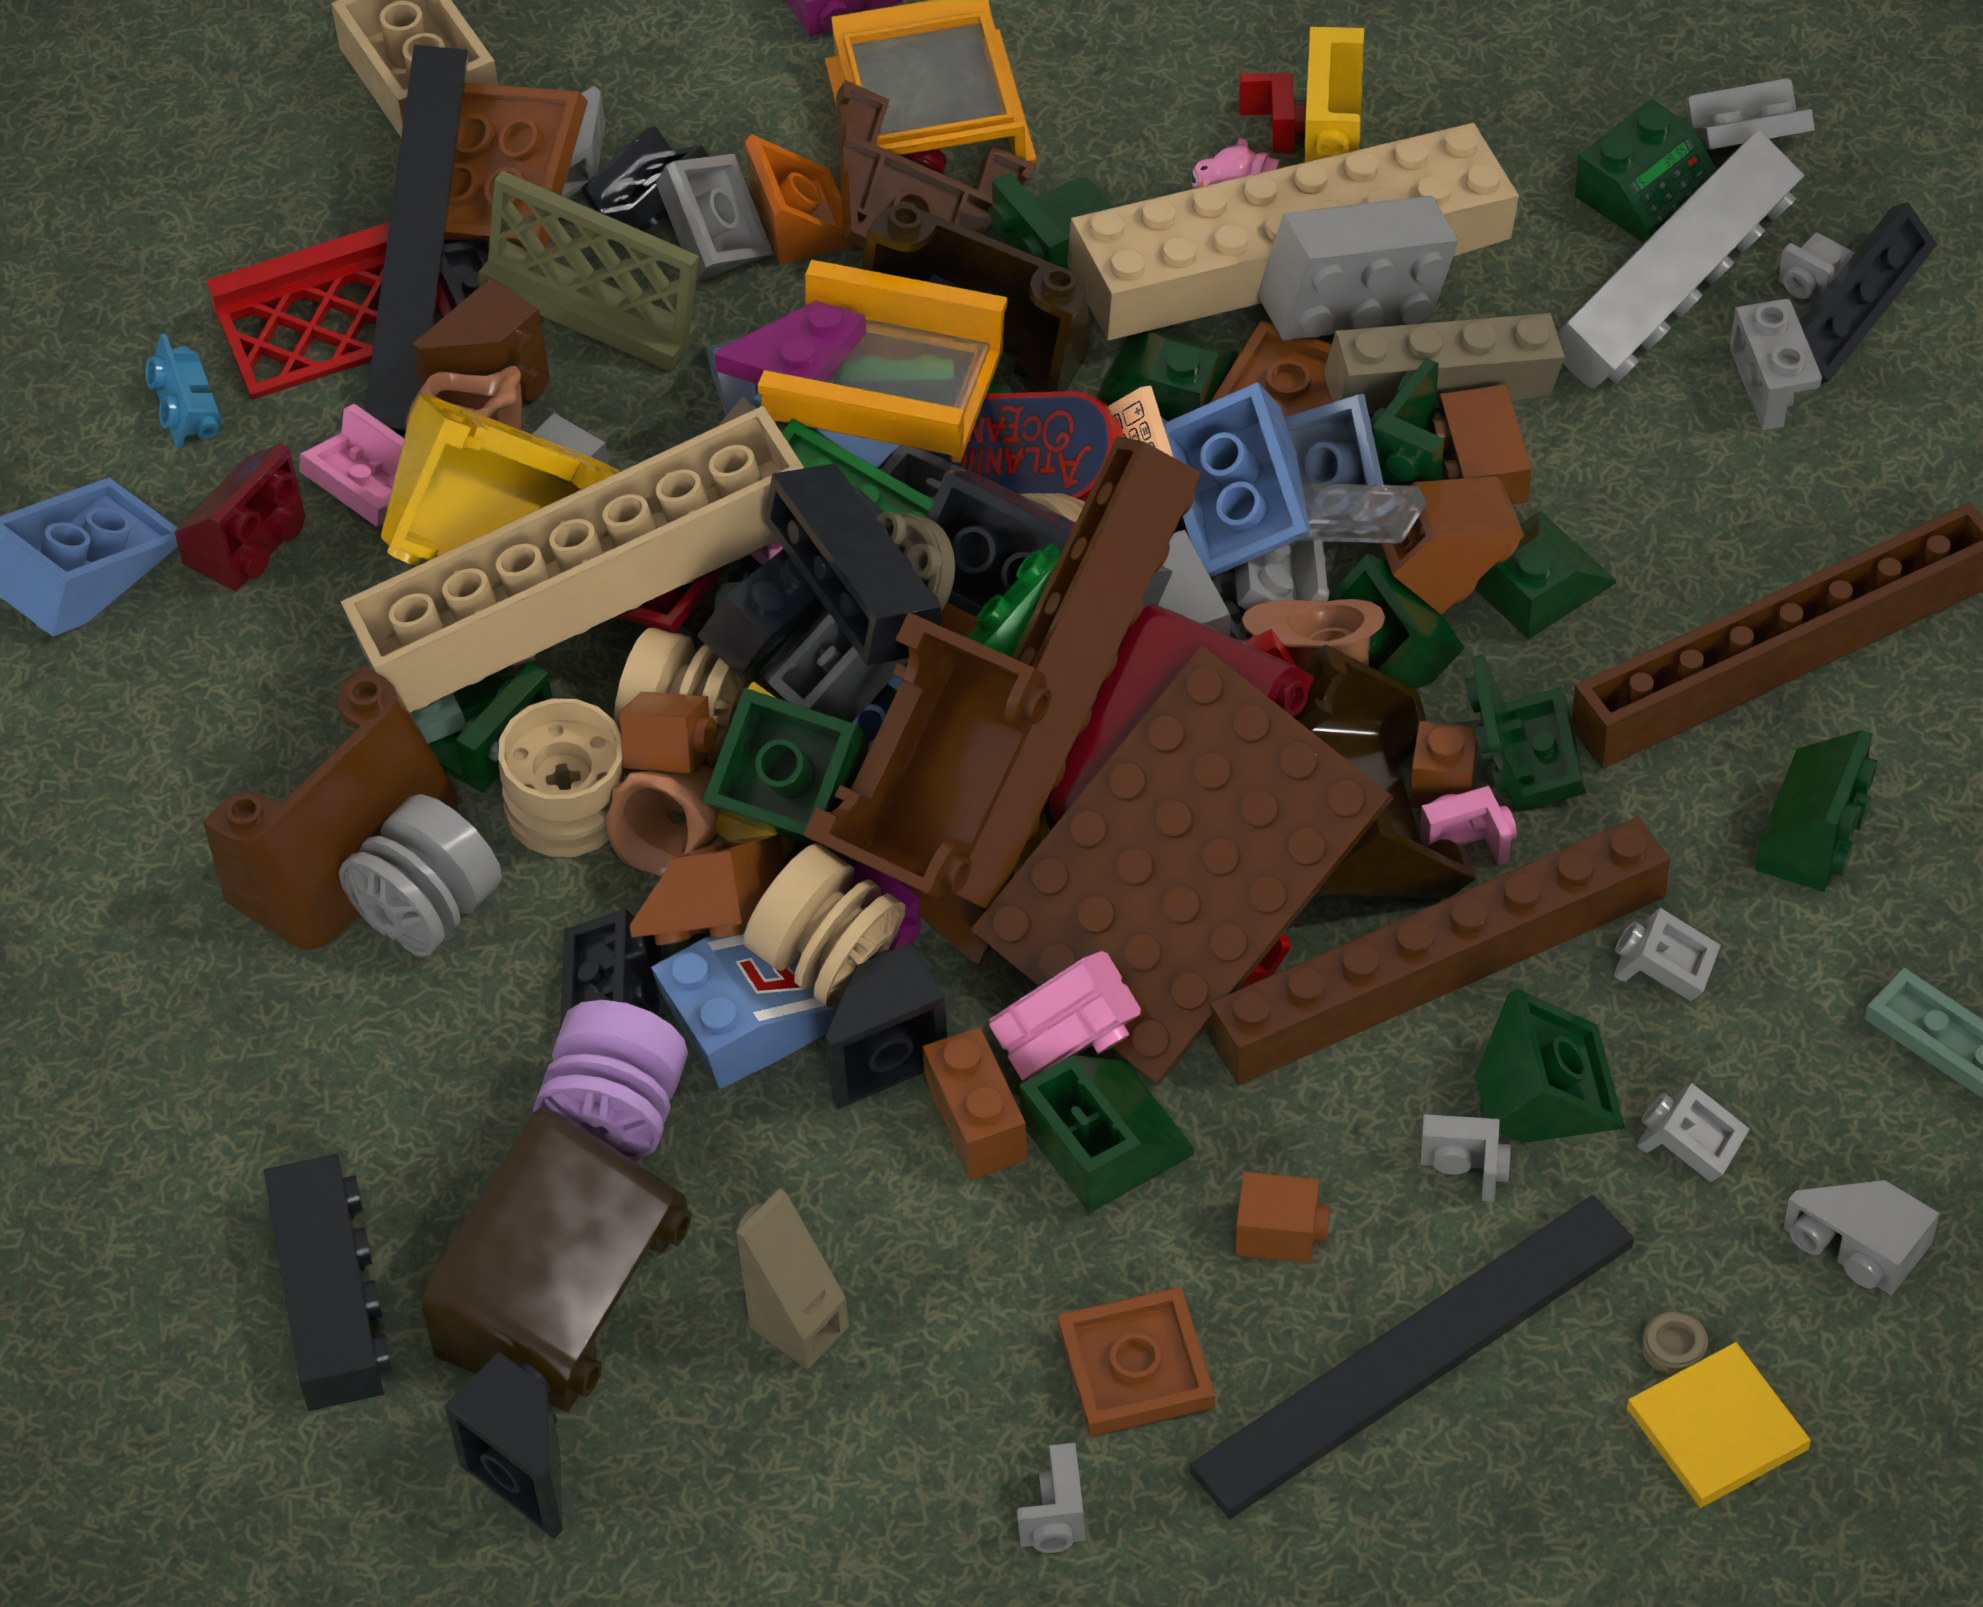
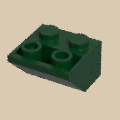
M1859 730L1796 749L1760 838L1755 871L1825 892L1832 873L1840 876L1844 875L1854 842L1849 840L1854 829L1861 831L1871 803V796H1868L1878 765V760L1868 758L1873 733Z
M1072 1055L1019 1084L1021 1114L1026 1123L1027 1133L1089 1214L1194 1155V1147L1124 1060Z

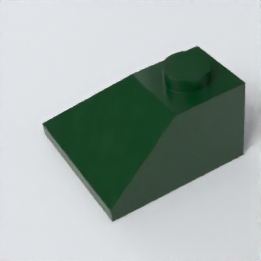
M1156 329L1129 335L1097 398L1109 406L1140 387L1151 386L1160 416L1166 421H1171L1211 402L1238 356V351Z
M1542 511L1520 524L1524 537L1519 541L1514 553L1504 562L1496 563L1477 581L1475 590L1528 640L1616 584L1614 577Z
M1516 988L1506 997L1475 1075L1481 1098L1480 1111L1482 1117L1499 1119V1133L1521 1143L1625 1128L1598 1025Z

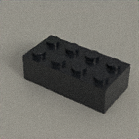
M946 471L926 518L933 520L944 530L952 545L955 575L947 602L977 617L980 610L991 598L998 594L1003 597L1018 580L1016 577L1017 570L1032 552L1038 549L1043 551L1050 543H1053L1059 550L1063 551L1076 522L974 471ZM1162 566L1153 574L1143 596V608L1152 604H1159L1172 575V570Z

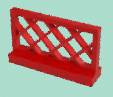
M390 222L206 280L212 310L218 324L221 325L251 400L371 362L373 345L360 342L356 338L366 321L376 325L378 312L373 310L381 292ZM439 281L436 312H439L442 319L452 310ZM359 282L372 287L361 306L338 297L345 285ZM306 298L319 303L320 306L312 320L307 322L286 314L292 302ZM331 308L355 317L345 336L321 327ZM251 315L268 320L258 339L237 332L233 321ZM279 325L303 334L293 353L269 344ZM314 338L338 347L331 359L322 362H316L303 356ZM243 348L251 350L248 357ZM261 355L286 364L279 376L260 382L256 381L253 369Z

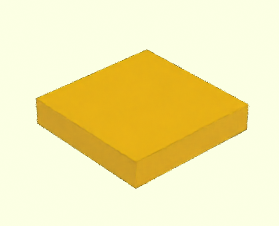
M1737 1342L1628 1399L1627 1410L1700 1508L1793 1459L1810 1448L1811 1439Z

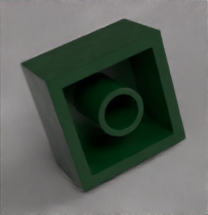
M744 688L705 792L703 802L719 815L812 845L817 842L803 834L815 808L817 807L825 812H832L840 806L843 800L835 797V794L840 785L851 790L871 738L856 724Z

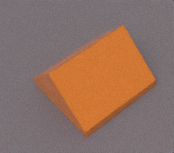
M751 134L745 140L750 192L779 265L854 246L844 241L842 198L830 169Z

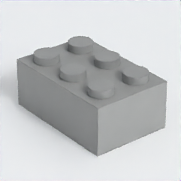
M1432 195L1283 213L1257 295L1283 341L1331 335L1339 330L1417 324L1432 317L1459 240Z

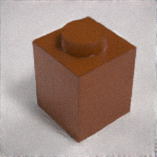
M641 691L619 712L623 768L692 773L715 748L717 726L714 718L709 717L708 696Z
M1419 721L1412 766L1411 807L1422 808V805L1432 803L1441 796L1448 794L1459 795L1473 790L1478 744L1474 727Z
M1243 1172L1236 1228V1255L1312 1263L1314 1242L1327 1243L1330 1205L1318 1204L1319 1179Z

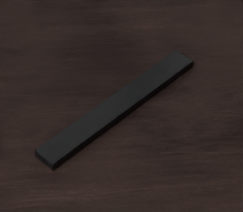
M414 45L364 410L401 437H405L406 418L411 404L421 388L412 344L434 326L468 65V50L421 45Z
M1591 1195L1190 1463V1474L1226 1516L1232 1519L1633 1248L1634 1237L1594 1195Z

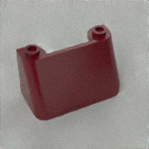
M1154 604L1144 607L1139 618L1129 627L1118 651L1116 667L1109 678L1103 682L1092 706L1090 722L1086 729L1077 737L1066 761L1063 779L1052 792L1049 808L1052 819L1056 823L1061 819L1201 645L1292 717L1299 714L1304 708L1308 698V690L1315 677L1295 665L1182 614Z

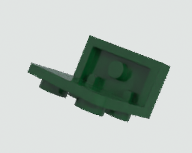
M1008 172L992 180L993 205L989 207V215L996 230L1012 247L1069 270L1067 256L1071 218L1114 207L1087 178L1074 179L1033 199L1012 173Z
M1426 358L1415 372L1408 371L1404 375L1398 386L1396 397L1387 408L1380 407L1370 421L1388 507L1414 482L1441 480L1444 438L1430 431V420L1435 418L1439 363L1429 358Z
M1484 655L1471 657L1474 677L1465 679V684L1474 713L1480 712L1482 724L1474 726L1475 735L1483 760H1489L1492 776L1498 792L1508 791L1517 811H1525L1586 794L1587 791L1568 701L1562 687L1504 702Z

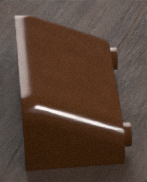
M908 612L895 639L906 645L909 649L907 667L897 663L893 671V675L902 680L851 790L841 785L839 786L835 797L843 800V802L832 812H825L816 807L803 835L933 897L943 899L951 891L956 893L965 885L972 868L970 856L1032 725L1039 723L1049 708L1051 691L1047 689V678L1036 668Z
M365 665L342 686L337 697L341 718L356 730L281 804L257 792H242L226 799L203 821L225 902L281 939L300 949H317L326 946L360 914L352 905L341 886L339 869L352 853L359 852L362 843L368 837L381 836L380 830L383 823L410 796L423 794L438 799L456 812L458 811L459 803L452 781L397 690L386 678Z

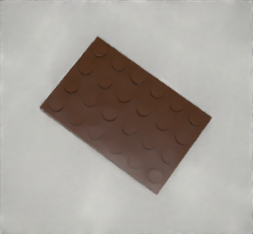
M1201 645L970 930L1038 986L1046 983L1082 958L1102 950L1108 953L1122 976L1121 982L1128 986L1141 1008V1014L1124 1025L1130 1035L1112 1047L1155 1083L1160 1084L1209 1026L1212 1016L1210 1002L1231 994L1240 988L1389 805L1393 797Z

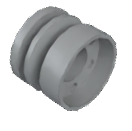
M419 794L410 796L383 823L380 830L381 836L368 837L362 843L359 852L352 853L342 863L338 873L341 886L347 897L369 925L383 935H387L393 940L396 939L399 944L417 956L431 955L441 945L445 935H451L457 929L461 921L460 914L472 913L498 887L502 880L500 864L492 849L468 821L438 799Z

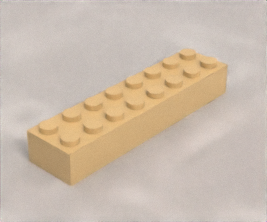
M1470 123L1073 217L1070 222L1067 266L1070 271L1077 274L1083 280L1088 306L1104 336L1109 341L1260 304L1261 301L1257 294L1283 213L1432 195L1459 240L1454 254L1456 256L1511 239L1519 195L1475 123Z
M763 405L341 601V604L372 670L393 684L409 712L422 709L461 688L478 683L493 673L521 660L531 658L540 651L572 636L582 634L604 621L628 610L638 608L651 599L681 585L689 584L698 577L730 562L740 560L750 553L777 541L763 521L772 473L803 469L804 466Z

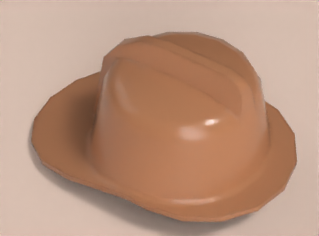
M1358 599L1327 602L1274 600L1256 604L1248 609L1242 618V624L1245 631L1253 637L1272 629L1298 664L1326 644L1368 666L1370 636L1382 627L1385 615L1381 607L1376 604Z

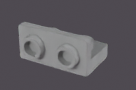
M1788 78L1695 94L1686 98L1689 124L1693 126L1705 149L1743 144L1758 129L1768 139L1815 131L1812 109L1796 110L1792 81Z
M1781 299L1735 308L1729 349L1761 429L1763 431L1784 427L1787 407L1792 406L1794 403V392L1817 389L1821 386L1822 376L1790 300Z
M1310 525L1311 535L1297 540L1292 547L1285 545L1234 567L1237 605L1248 610L1256 604L1274 600L1327 602L1329 589L1327 587L1326 557L1323 551L1321 530Z

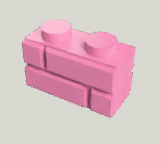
M1102 950L1082 958L989 1019L991 1030L1002 1048L1009 1052L1008 1058L1022 1081L1036 1076L1072 1055L1077 1056L1092 1045L1099 1054L1130 1035L1124 1025L1139 1016L1141 1008L1128 986L1121 982L1122 976L1108 953Z

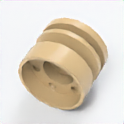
M655 627L648 628L637 639L626 661L616 696L614 721L620 731L619 712L641 691L708 696L709 717L714 718L716 722L717 739L714 750L703 762L714 771L743 689L748 688L753 682V666L739 677L706 644L696 653L695 644L689 636L668 632Z
M549 699L526 707L510 719L499 739L498 761L500 780L503 785L504 816L512 835L528 849L549 857H576L599 849L609 841L606 815L612 802L611 790L613 786L626 780L623 768L621 734L615 721L598 706L578 699Z
M817 842L806 847L795 856L764 893L749 919L744 933V946L780 971L792 966L799 960L795 970L794 983L805 990L814 987V997L824 1005L833 1008L840 1004L856 965L868 961L870 957L880 951L889 949L905 916V904L889 893L881 896V887L870 879L857 884L850 890L854 880L855 868Z

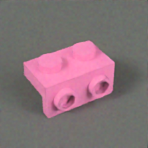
M352 404L344 408L342 431L340 434L300 454L299 472L378 527L384 524L404 438L356 404Z

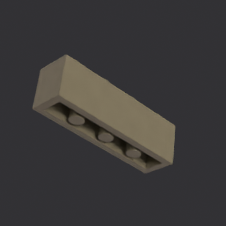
M1551 313L1339 330L1335 332L1324 368V376L1332 402L1357 394H1364L1368 414H1373L1380 407L1387 408L1396 397L1398 386L1404 375L1408 371L1415 372L1426 358L1439 363L1436 408H1439L1440 394L1507 384L1511 401L1551 395L1565 356Z

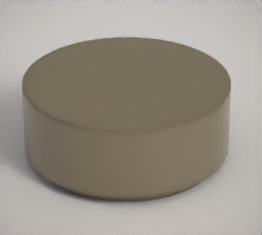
M1681 1312L1662 1313L1654 1317L1644 1330L1642 1341L1643 1355L1647 1362L1661 1373L1673 1376L1706 1357L1708 1347L1707 1333L1702 1324L1688 1314Z

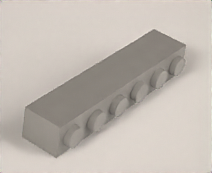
M1758 129L1557 331L1565 356L1563 364L1583 384L1592 389H1595L1607 377L1614 384L1618 383L1639 362L1632 354L1639 345L1646 351L1650 350L1671 329L1664 321L1669 314L1673 312L1678 318L1682 317L1703 296L1696 287L1703 279L1711 286L1735 263L1728 254L1735 247L1741 253L1745 252L1766 231L1759 222L1765 216L1772 222L1775 221L1797 199L1790 190L1805 175Z

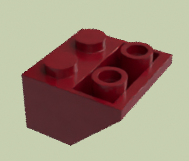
M280 443L245 457L180 525L174 533L183 565L237 592L249 578L256 579L262 575L269 563L270 555L284 540L289 542L298 536L306 516L290 448Z

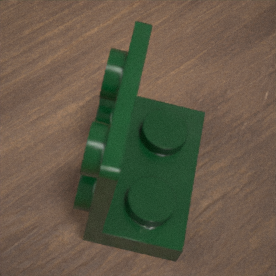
M530 662L514 679L505 681L491 674L478 683L468 685L453 692L466 724L462 730L429 743L448 774L482 793L500 775L498 761L499 739L510 719L530 705L553 699L548 672Z

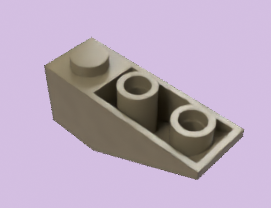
M779 1188L764 1204L759 1203L751 1207L741 1219L736 1231L748 1318L752 1330L808 1370L849 1328L847 1302L844 1293L789 1196Z

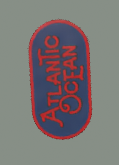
M1083 392L986 394L960 463L952 462V455L932 451L927 452L967 471H974L1018 494L1064 493L1086 502L1116 437H1123V431L1117 417L1113 416L1109 408H1107L1109 406L1100 399ZM957 401L954 402L950 407H955Z

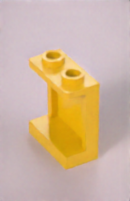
M1310 27L1305 162L1360 150L1364 28Z

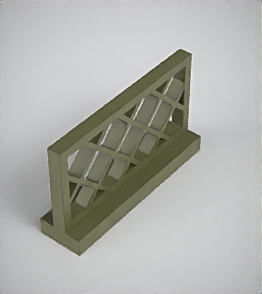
M503 170L495 178L488 261L478 273L477 288L491 278L538 308L541 316L670 373L697 336L698 324L692 322L691 318L699 255ZM510 196L524 201L534 215L523 218L510 201ZM558 218H564L573 222L583 236L572 240L558 221ZM542 225L556 246L546 249L531 228ZM515 234L525 248L507 241V237ZM612 239L623 244L631 258L621 261L606 240ZM591 246L605 267L594 270L580 249ZM564 256L573 269L555 262L554 259ZM660 260L680 269V278L669 282L656 264V261ZM640 268L654 288L643 292L629 271ZM613 277L623 291L603 283L602 280ZM662 298L671 312L655 306L651 302Z

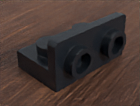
M627 909L564 929L560 1029L567 1011L581 1002L608 1000L628 1003L654 1014L658 1012L660 1000L651 967L660 960L661 947L656 945L654 935L631 938L630 924L635 916Z

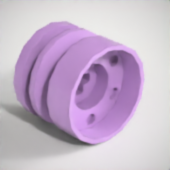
M608 1000L581 1002L567 1011L552 1052L553 1062L547 1068L533 1111L535 1112L539 1108H547L567 1116L631 1160H640L654 1153L664 1129L663 1125L671 1108L669 1099L673 1097L688 1055L685 1040L670 1023L645 1009L628 1003Z

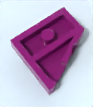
M814 301L718 349L714 354L716 371L755 384L759 383L764 370L827 382L867 333L865 315Z

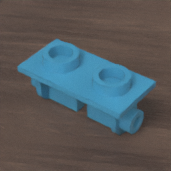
M161 334L154 356H150L147 359L145 378L148 388L156 390L160 400L159 420L162 428L170 429L176 448L183 446L186 436L197 434L199 438L204 440L214 438L219 433L222 419L212 393H206L209 384L199 355L186 346H180L172 350L167 335Z

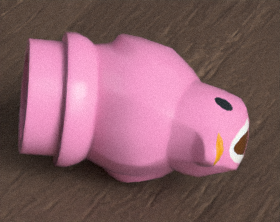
M1239 138L1236 146L1221 150L1212 159L1199 161L1193 169L1191 184L1195 189L1280 169L1281 160L1270 158L1269 153L1266 152L1255 154L1248 148L1247 140Z

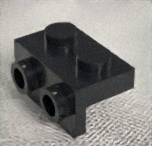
M649 127L585 183L581 191L595 211L644 231L656 225L666 215L665 205L656 185V181L665 166L674 161L710 156L702 145L672 150L658 128Z

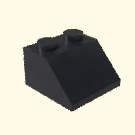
M913 942L894 950L880 951L870 957L868 961L856 965L826 1034L832 1097L838 1109L924 1073L922 1046L948 1038L945 997Z
M498 1352L445 1404L459 1464L486 1487L555 1539L563 1531L560 1446L555 1427L557 1419L552 1412L548 1395L550 1387L545 1378L534 1367L527 1363H522L518 1366L501 1352Z

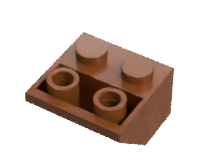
M1496 476L1414 482L1374 521L1393 576L1441 615L1454 603L1465 600L1475 589L1477 581L1496 563H1502L1507 560L1516 550L1519 541L1524 537L1505 486Z
M779 834L724 841L674 858L631 922V938L654 935L656 945H665L692 939L691 935L710 932L711 938L745 933L749 919L760 899L774 879L785 868Z

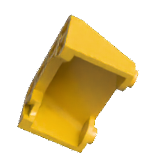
M419 394L409 417L381 538L389 545L388 554L403 562L418 566L422 558L431 560L436 555L440 556L620 471L583 453L430 395Z

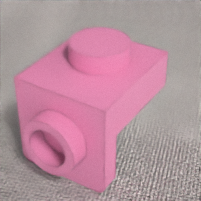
M1489 786L1459 795H1444L1432 803L1422 805L1420 839L1424 847L1440 839H1449L1459 845L1485 839L1497 865L1509 863L1511 841L1517 838L1515 821L1506 805L1499 807Z

